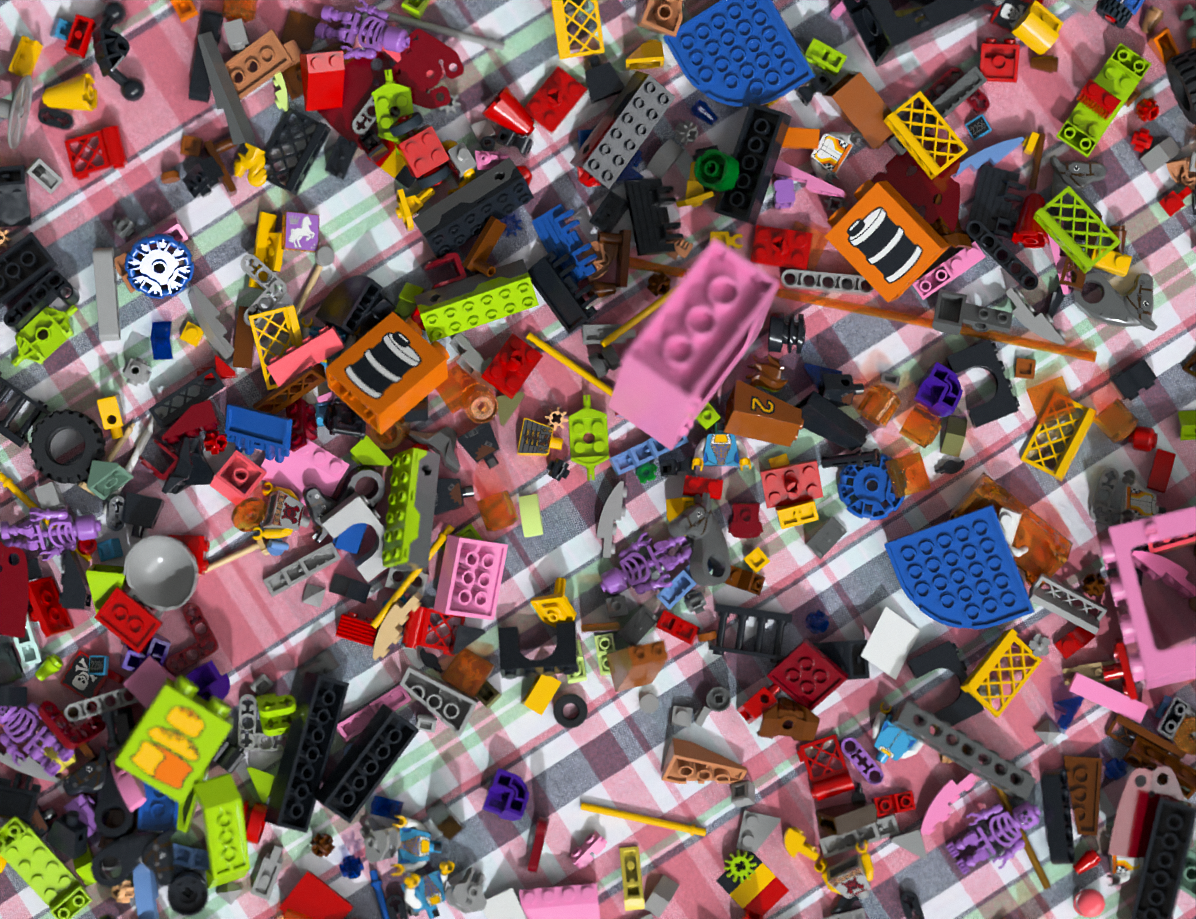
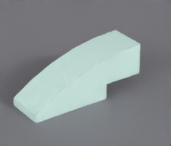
M27 612L25 637H13L23 667L44 661Z

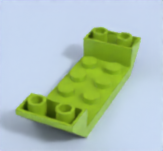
M1120 43L1094 80V82L1120 99L1119 105L1111 116L1104 120V118L1098 116V113L1095 114V111L1079 102L1056 137L1088 158L1152 64Z
M231 773L194 783L195 799L203 811L210 869L205 870L207 887L210 889L244 878L250 869L242 801Z
M14 816L0 828V855L49 906L50 913L56 919H71L92 901V898L78 878L28 824Z

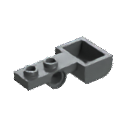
M939 289L932 327L936 331L959 335L962 323L972 325V328L978 332H986L989 329L1009 333L1013 313L966 303L967 295Z

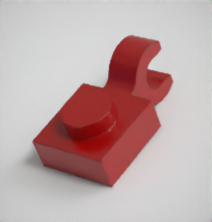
M1188 186L1178 194L1173 190L1160 200L1159 204L1171 217L1185 206L1182 200L1190 195L1192 191Z

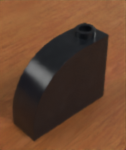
M364 275L350 277L338 284L328 294L315 317L326 326L332 327L334 325L336 330L353 336L383 287L372 278Z

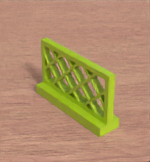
M1070 186L1065 188L1043 208L1035 212L1033 217L1084 274L1121 243ZM1069 193L1073 198V204H1062L1063 196ZM1050 207H1059V216H1051L1047 210ZM1062 207L1073 208V217H1062ZM1076 208L1084 209L1086 218H1075ZM1061 220L1072 221V230H1064L1061 227ZM1075 221L1086 222V231H1075ZM1089 222L1097 223L1099 225V232H1088ZM1074 234L1085 235V245L1077 244L1074 241ZM1088 235L1099 236V246L1088 245ZM1102 236L1110 237L1114 243L1111 246H1101ZM1087 248L1098 249V256L1094 260L1087 255Z

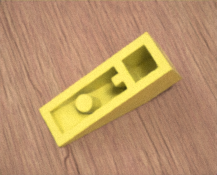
M639 846L619 848L625 911L645 909Z

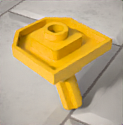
M696 161L690 164L686 195L675 200L677 207L691 205L694 208L702 205V201L714 197L713 190L710 188L704 189L697 177H695L694 166Z
M432 187L423 189L417 196L413 195L407 198L403 189L397 190V208H395L398 219H402L407 231H411L414 228L412 217L435 195Z
M561 577L555 580L554 594L533 597L530 601L542 621L556 628V623L574 622L577 615L568 601V597L565 596L566 579Z

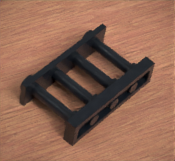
M0 372V381L5 384L0 391V405L11 389L20 395L4 420H0V434L20 448L25 449L28 445L24 440L26 433L42 411L47 415L51 412L47 410V404L41 400H38V402L34 401L2 378V372ZM29 401L36 408L20 430L13 433L9 430V424L25 402Z
M715 604L714 612H718L720 618L716 646H709V650H713L712 654L724 656V652L768 658L770 663H779L785 657L780 656L784 626H787V622H792V614ZM730 614L737 615V619H739L735 649L723 647L727 617ZM749 617L756 618V622H758L754 652L742 650L746 620ZM768 620H774L777 625L773 655L761 653L765 623H768Z

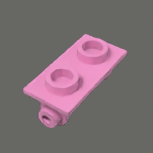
M475 151L477 170H490L510 156L507 153L501 154V152Z
M595 831L586 837L585 842L580 847L573 850L569 859L581 870L594 859L590 853L593 852L597 856L606 847L607 841Z

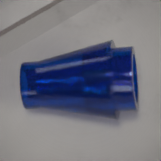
M698 99L690 109L693 116L708 123L710 126L719 118L705 100Z

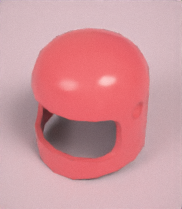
M1083 889L1075 895L1073 907L1080 916L1096 917L1103 912L1105 899L1097 890ZM1078 895H1079V897H1078L1077 904H1078V908H1079L1080 912L1078 911V909H1077V907H1076V899H1077V896H1078Z

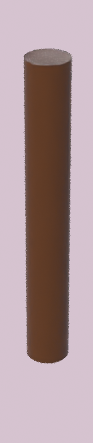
M1038 133L1040 135L1036 144L1029 189L1036 190L1046 137L1045 133Z

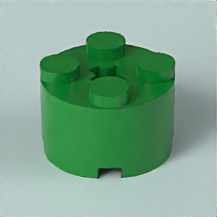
M716 149L707 150L704 155L698 157L694 166V174L702 186L719 192L734 188L739 175V162L734 157Z

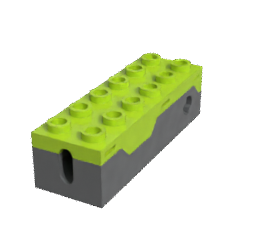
M521 259L497 267L492 277L480 273L414 296L417 306L411 313V318L422 330L426 331L431 343L527 310L539 304L524 260Z
M414 444L408 450L396 453L392 461L393 474L390 479L391 492L388 497L389 509L386 515L387 527L384 534L385 545L382 552V566L406 572L428 567L440 454L429 452V448L424 444Z

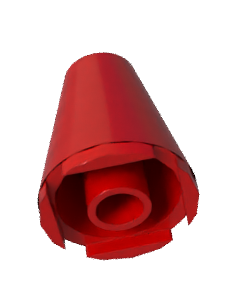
M507 86L500 90L493 101L482 112L484 117L512 130L521 137L524 135L528 137L535 129L533 127L535 122Z
M1031 193L1025 198L1012 234V242L1018 245V242L1023 243L1025 248H1043L1046 243L1050 244L1046 231L1033 219L1035 212L1045 206V199L1038 193Z

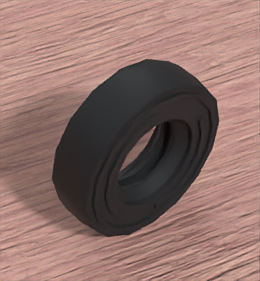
M566 694L556 701L553 713L558 724L566 728H575L585 721L588 709L587 704L581 697L575 694ZM569 703L576 705L578 708L577 716L572 719L565 717L563 714L564 706Z

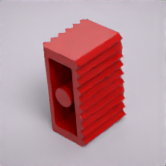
M76 14L64 49L69 55L85 59L96 23L91 18Z
M1089 79L1076 97V100H1079L1080 103L1082 102L1083 105L1095 111V114L1098 113V116H1101L1104 120L1111 116L1121 102L1120 99L1092 79Z
M687 474L684 480L683 495L695 496L699 494L700 497H703V493H709L711 499L721 500L723 480L708 479L707 477L704 479V477H692V475L688 476Z
M347 611V615L342 614L335 636L373 647L380 625L375 629L370 625L374 620L372 618L366 617L365 620L358 618L359 614Z

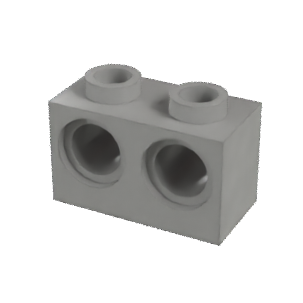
M242 18L223 23L228 44L233 53L236 52L238 54L250 45L246 26Z
M50 482L34 488L43 511L46 509L58 510L66 506L58 484Z
M390 568L385 587L397 590L411 572ZM423 569L418 575L422 578L421 586L414 587L411 584L405 593L414 595L418 591L424 596L429 575L425 574L426 570ZM397 571H401L404 574V578L400 582H396L393 578L394 573Z

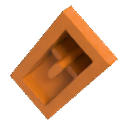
M1168 27L1159 31L1147 43L1165 66L1171 57L1180 54Z

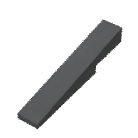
M212 32L197 35L217 110L224 109L233 145L255 140V135Z
M974 66L931 104L944 119L981 87L987 79ZM919 113L912 119V122L922 123L923 113ZM926 114L925 123L935 125L936 118L932 114ZM911 125L913 135L921 136L922 126ZM925 127L924 135L933 128ZM895 135L887 141V144L898 156L907 151Z

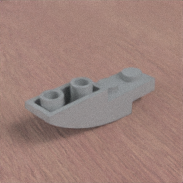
M1010 288L1005 292L1017 307L1011 313L1025 327L1051 342L1061 345L1067 343L1065 341L1067 336L1060 328L1057 330L1053 326L1054 320L1048 313L1044 315L1042 312L1035 316L1036 310L1030 303L1027 305L1023 301L1024 295L1018 288L1016 290Z
M461 333L455 335L449 344L460 355L456 361L458 365L482 385L502 393L481 378L492 362L491 357L484 361L480 352L472 347L467 337Z
M620 481L613 489L600 516L597 538L604 539L603 558L611 559V554H615V543H612V535H616L617 524H613V520L621 521V516L625 517L626 505H622L623 497L627 498V486H624V481Z

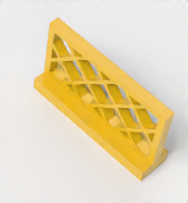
M551 0L560 60L605 53L597 0H590L594 3V9L590 14L581 8L586 0H583L579 6L571 0H566L564 4L563 0ZM568 2L577 7L571 17L564 12V7ZM579 9L588 15L582 25L573 19ZM589 18L597 23L593 33L584 27ZM571 20L580 26L574 36L567 32V25ZM581 29L590 34L585 44L575 38ZM594 37L599 41L600 49L591 50L586 45ZM573 40L582 45L579 52L570 53L569 45Z
M921 91L884 119V123L931 180L968 151V148ZM918 97L924 103L923 110L913 109V102ZM901 111H908L909 121H902L897 114ZM913 112L923 113L922 123L912 122ZM926 114H932L936 118L935 125L925 123ZM911 125L922 126L921 136L913 135ZM925 127L935 128L934 138L924 137ZM938 129H945L947 131V139L937 138ZM924 140L934 141L933 151L926 150L923 147ZM937 142L947 143L946 153L936 151ZM950 143L957 144L962 151L958 154L949 153ZM936 155L946 156L945 164L942 167L935 162Z
M293 304L248 316L267 390L278 388L277 384L270 385V372L267 374V365L264 363L267 353L276 356V354L269 351L274 341L284 346L279 357L282 356L286 348H289V342H291L292 346L295 345L296 347L303 344ZM283 312L285 319L281 326L272 321L275 313ZM262 317L267 320V323L260 330L255 327L253 319ZM270 322L279 327L274 337L264 332ZM281 329L289 334L286 344L276 339ZM263 334L272 339L267 349L259 343Z
M1055 392L1020 460L1055 477L1057 480L1063 481L1097 415V411ZM1057 398L1065 402V409L1055 411L1054 403ZM1079 408L1084 411L1081 418L1072 419L1070 410ZM1068 411L1071 421L1060 424L1057 414ZM1055 415L1058 425L1047 428L1045 424L1046 418ZM1072 424L1073 434L1064 437L1061 427ZM1059 428L1062 438L1051 441L1048 431ZM1046 432L1049 442L1038 445L1036 440L1038 434ZM1063 441L1065 445L1064 451L1055 454L1052 444ZM1050 445L1053 455L1042 458L1039 448ZM1038 450L1040 459L1031 461L1026 458L1029 451ZM1055 458L1057 465L1053 471L1045 467V460Z
M1013 628L1005 630L960 687L965 693L969 692L996 718L1001 715L1042 661L1040 657H1035L1032 654L1033 651L1016 636L1018 633ZM1013 642L1019 646V654H1012L1011 645ZM1013 656H1020L1021 667H1013ZM1024 656H1030L1035 661L1031 667H1025ZM1002 657H1008L1009 668H1001L1000 659ZM1009 670L1010 681L1002 682L1001 671ZM1013 670L1022 671V679L1020 681H1014ZM991 671H997L998 682L989 681V673ZM1002 684L1011 685V693L1009 695H1003ZM980 685H986L987 696H981L976 691ZM990 685H998V696H991ZM991 698L1000 699L998 710L992 706Z

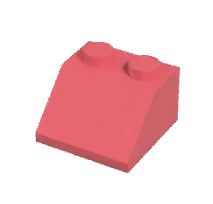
M236 450L214 476L210 486L241 508L267 472Z

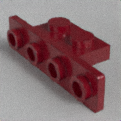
M303 396L286 407V417L292 419L290 450L292 452L306 446L307 438L311 441L318 438L316 409L312 404L306 402Z

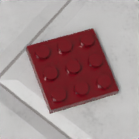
M806 638L767 673V677L793 700L807 707L810 711L841 686L849 676Z

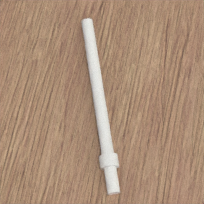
M155 411L159 418H161L162 413ZM154 417L151 418L125 467L130 473L158 424ZM124 485L112 494H120ZM107 503L105 504V506H104V508H103V510H102V512L105 513V514H106Z

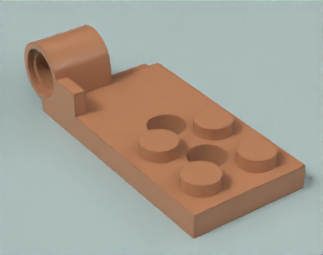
M271 29L225 63L240 101L279 72H283L290 66L300 62L299 54H302V51L295 40L283 45L274 30ZM253 61L258 66L255 72L250 70V64ZM238 72L243 75V80L240 83L235 80V75Z

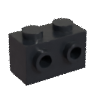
M213 156L199 161L182 181L194 199L200 196L204 198L212 193L211 189L221 183L220 179L224 176V173Z

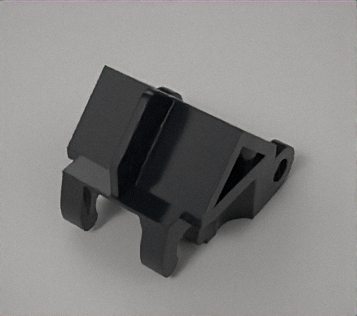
M383 289L361 322L369 330L373 329L392 312L401 317L399 313L394 311L397 308L387 298V293Z
M334 395L331 404L327 405L322 422L327 430H329V434L354 436L363 440L366 434V422L345 402H340L341 399L337 395Z
M131 708L101 713L102 720L105 721L109 738L106 741L108 748L122 746L136 725L134 724Z

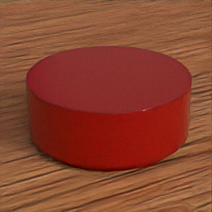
M95 539L79 540L77 549L82 555H92L97 549V541Z

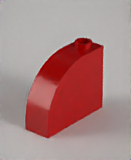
M309 870L279 909L282 910L280 914L286 919H344L355 906Z

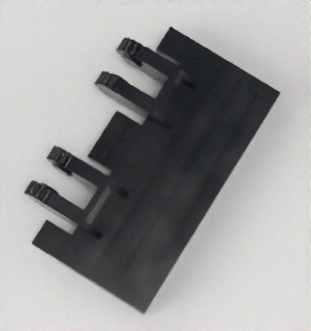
M983 164L968 221L976 219L994 236L1012 239L1013 233L999 230L998 225L1002 224L1012 228L1016 225L1015 221L1007 220L1012 203L1004 200L1009 199L1023 202L1024 198L1020 195L1007 193L1008 187L1019 191H1026L1027 186L1015 183L1018 182L1020 174ZM972 223L969 226V231L977 233L979 225ZM987 236L983 239V244L992 245V237Z
M661 178L626 181L624 187L637 255L645 256L675 252L674 243L666 244V242L682 240L683 234L667 235V230L681 228L680 222L670 223L667 207H659L660 205L676 203L675 197L660 198V194L673 192V186H663Z
M552 250L527 271L534 287L568 334H571L597 313L594 306H591L589 309L586 308L594 303L599 296L597 294L592 295L585 301L583 295L592 289L590 284L575 294L580 287L571 275H567L577 267L576 264H570L563 270L560 265L566 262L570 256L566 253L553 263L552 261L558 256Z
M16 773L12 787H10L12 780L0 778V817L12 819L16 816L22 821L32 823L41 790V785L33 784V776L28 775L24 789H19L22 781L21 773Z

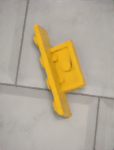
M260 212L253 255L272 272H280L286 234L274 233L276 215ZM251 265V267L255 269L252 272L255 275L257 270L261 267L258 265V267L255 268L253 265ZM260 272L258 274L259 279L264 282L267 281L268 273ZM251 277L249 278L248 287L264 290Z

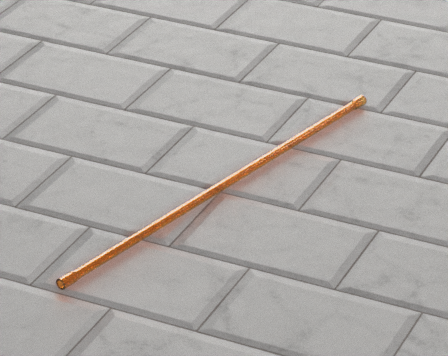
M629 257V268L655 273L663 272L665 275L684 278L690 271L689 269ZM777 288L774 297L933 329V319L782 288ZM962 325L959 333L961 335L1074 357L1094 363L1097 356V351L1073 348L989 330L978 332L972 327Z

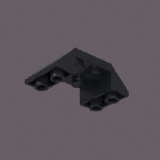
M1173 696L1155 730L1165 738L1196 755V710L1177 696Z

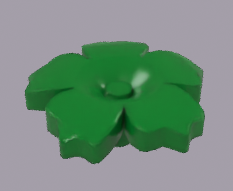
M646 462L641 467H638L635 475L641 484H645L647 480H655L656 475L654 473L657 472L656 469L658 467L655 464Z

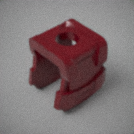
M458 253L446 254L444 258L429 261L424 266L425 271H430L452 262L455 269L456 278L434 285L431 288L432 290L466 278V273Z
M154 438L153 441L173 457L175 461L162 474L141 455L138 458L141 459L140 463L153 471L154 476L161 480H166L176 469L180 458L175 455L178 451L168 444L166 447Z
M760 502L732 503L733 521L732 523L730 522L728 533H731L736 538L759 537L760 533L763 532L762 522L759 521L758 515Z

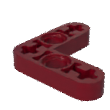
M951 68L928 88L923 95L928 99L933 93L938 98L941 94L936 91L937 85L943 84L947 90L957 82L956 79L951 80L952 72L954 74L959 73L958 79L965 75V73L960 68ZM979 88L965 100L973 111L979 114L985 113L990 105L989 99ZM976 93L979 95L976 99L979 102H985L984 109L982 107L977 108L978 102L975 99L973 102L970 101ZM919 98L918 105L923 110V102Z
M194 603L184 606L183 616L197 642L168 658L166 665L171 672H180L214 654L219 648L218 641L200 607ZM188 608H196L195 616L196 618L201 616L202 620H197L192 624L191 621L194 618L192 615H187V612H189ZM199 623H203L206 626V631L203 634H198L195 630L196 625ZM208 640L209 642H214L213 650H204L205 655L202 656L201 650L197 646L200 645L203 648L207 645L206 642ZM191 649H195L198 653V657L195 660H190L187 656L188 651ZM181 654H183L184 659L188 662L187 665H185V662L178 664V669L171 667L173 659L176 661L182 659Z
M49 700L43 701L37 708L38 715L67 749H76L94 739L106 727L104 721L99 717H92L73 727L58 707ZM56 722H59L63 728L58 727ZM80 730H83L87 736H84Z
M539 817L527 871L537 873L550 818Z

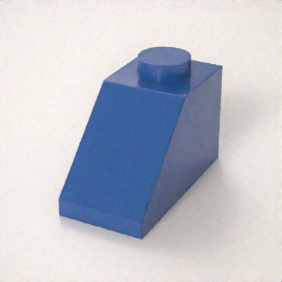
M357 523L348 527L334 538L335 548L358 555L368 524Z

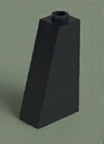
M816 391L811 392L794 405L802 410L801 418H804L803 428L841 447L853 451L857 447L861 448L867 440L865 436L868 430Z

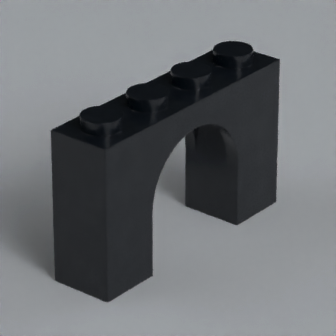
M990 340L945 358L949 369L955 374L972 368H982L990 372L996 381V393L992 400L967 411L974 429L1019 411L1018 407H1020L1017 397H1013L1010 389H1013L1009 378H1005L1003 373L1005 371L1002 361H998L996 356L998 353L995 343L991 344Z
M575 622L556 623V648L550 656L542 660L528 659L520 652L518 626L498 628L499 663L502 678L515 679L522 676L533 678L536 675L553 676L561 673L571 675L574 672H579L578 639Z
M950 641L907 661L915 679L939 668L952 671L957 676L960 687L968 678L965 672L968 670L963 660H959L957 656L959 653L955 643L951 644ZM960 688L959 696L955 702L933 714L936 719L946 721L952 727L984 711V708L969 692L965 693Z

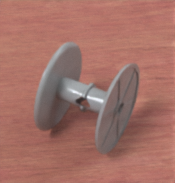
M30 75L24 76L19 82L13 101L0 98V117L9 119L7 139L9 147L13 150L20 144L28 122L33 92V83Z

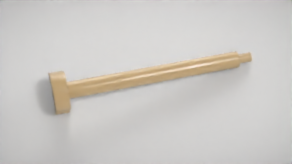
M320 265L316 266L295 308L297 319L323 269ZM281 329V333L289 336L288 332Z
M134 423L126 428L123 433L124 437L118 440L104 462H112L132 433L135 426ZM79 482V487H81L91 495H95L87 488V484L85 482Z
M262 537L256 543L209 564L208 571H205V573L259 548L263 555L270 554L264 538Z

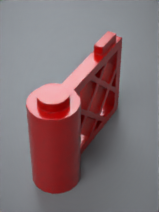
M109 126L100 131L64 141L73 177L78 178V180L90 178L89 174L108 168L121 170L128 164L119 126ZM98 136L99 144L95 150L89 147L88 143L91 138ZM78 142L83 145L78 155L72 152L70 144ZM86 147L94 151L89 161L81 157ZM97 154L103 157L104 165L95 166L92 164ZM79 159L88 163L83 171L77 172L76 164Z
M421 606L415 612L411 610L407 614L409 618L405 622L402 643H405V647L416 649L417 646L443 650L442 654L454 656L450 654L449 647L443 641L452 635V629L447 621L452 617L461 618L460 625L464 626L465 616L444 614ZM431 613L439 614L443 620L435 627L430 622ZM445 623L450 633L441 638L436 628ZM434 631L439 641L434 644L425 643L427 634Z
M836 734L799 746L800 750L797 751L800 763H805L812 784L809 790L813 799L816 798L817 801L854 790V785ZM834 741L835 749L833 754L822 749L825 742ZM813 747L819 751L813 760L806 756L804 749ZM820 752L831 756L827 766L816 761ZM833 758L841 761L842 769L835 771L829 768ZM814 764L825 768L821 776L814 778L811 770Z

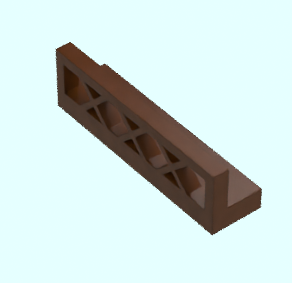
M1084 210L1079 211L1078 218H1082L1083 215L1086 216ZM1096 214L1102 221V215ZM1076 222L1075 231L1079 230V226L1082 231H1086L1081 222ZM1092 223L1088 230L1090 232H1099V225ZM1074 234V241H1075V242H1076V237L1079 236V235ZM1088 236V245H1095L1097 236ZM1087 248V255L1091 258L1094 249ZM1067 255L1059 284L1073 287L1074 290L1082 292L1087 273L1084 274L1080 268L1078 272L1076 270L1078 266L1074 265ZM1074 270L1077 275L1075 283L1064 280L1066 273Z
M318 363L315 366H309L253 404V409L277 414L327 380L324 365Z
M1120 714L1115 715L1105 735L1129 748L1132 745L1129 736L1137 734L1151 744H1155L1158 748H1162L1166 753L1176 756L1178 760L1183 759L1187 753ZM1116 723L1123 726L1125 735L1116 736L1111 733Z
M1137 735L1134 738L1130 749L1125 753L1122 761L1136 769L1146 768L1149 771L1154 770L1147 766L1154 769L1162 766L1171 768L1178 780L1183 797L1189 800L1196 792V770ZM1130 755L1136 757L1138 760H1134L1130 757ZM1161 773L1157 777V781L1163 785L1168 782V779L1164 777L1167 776L1165 773ZM1181 786L1188 788L1190 791L1188 792L1187 790L1181 788Z

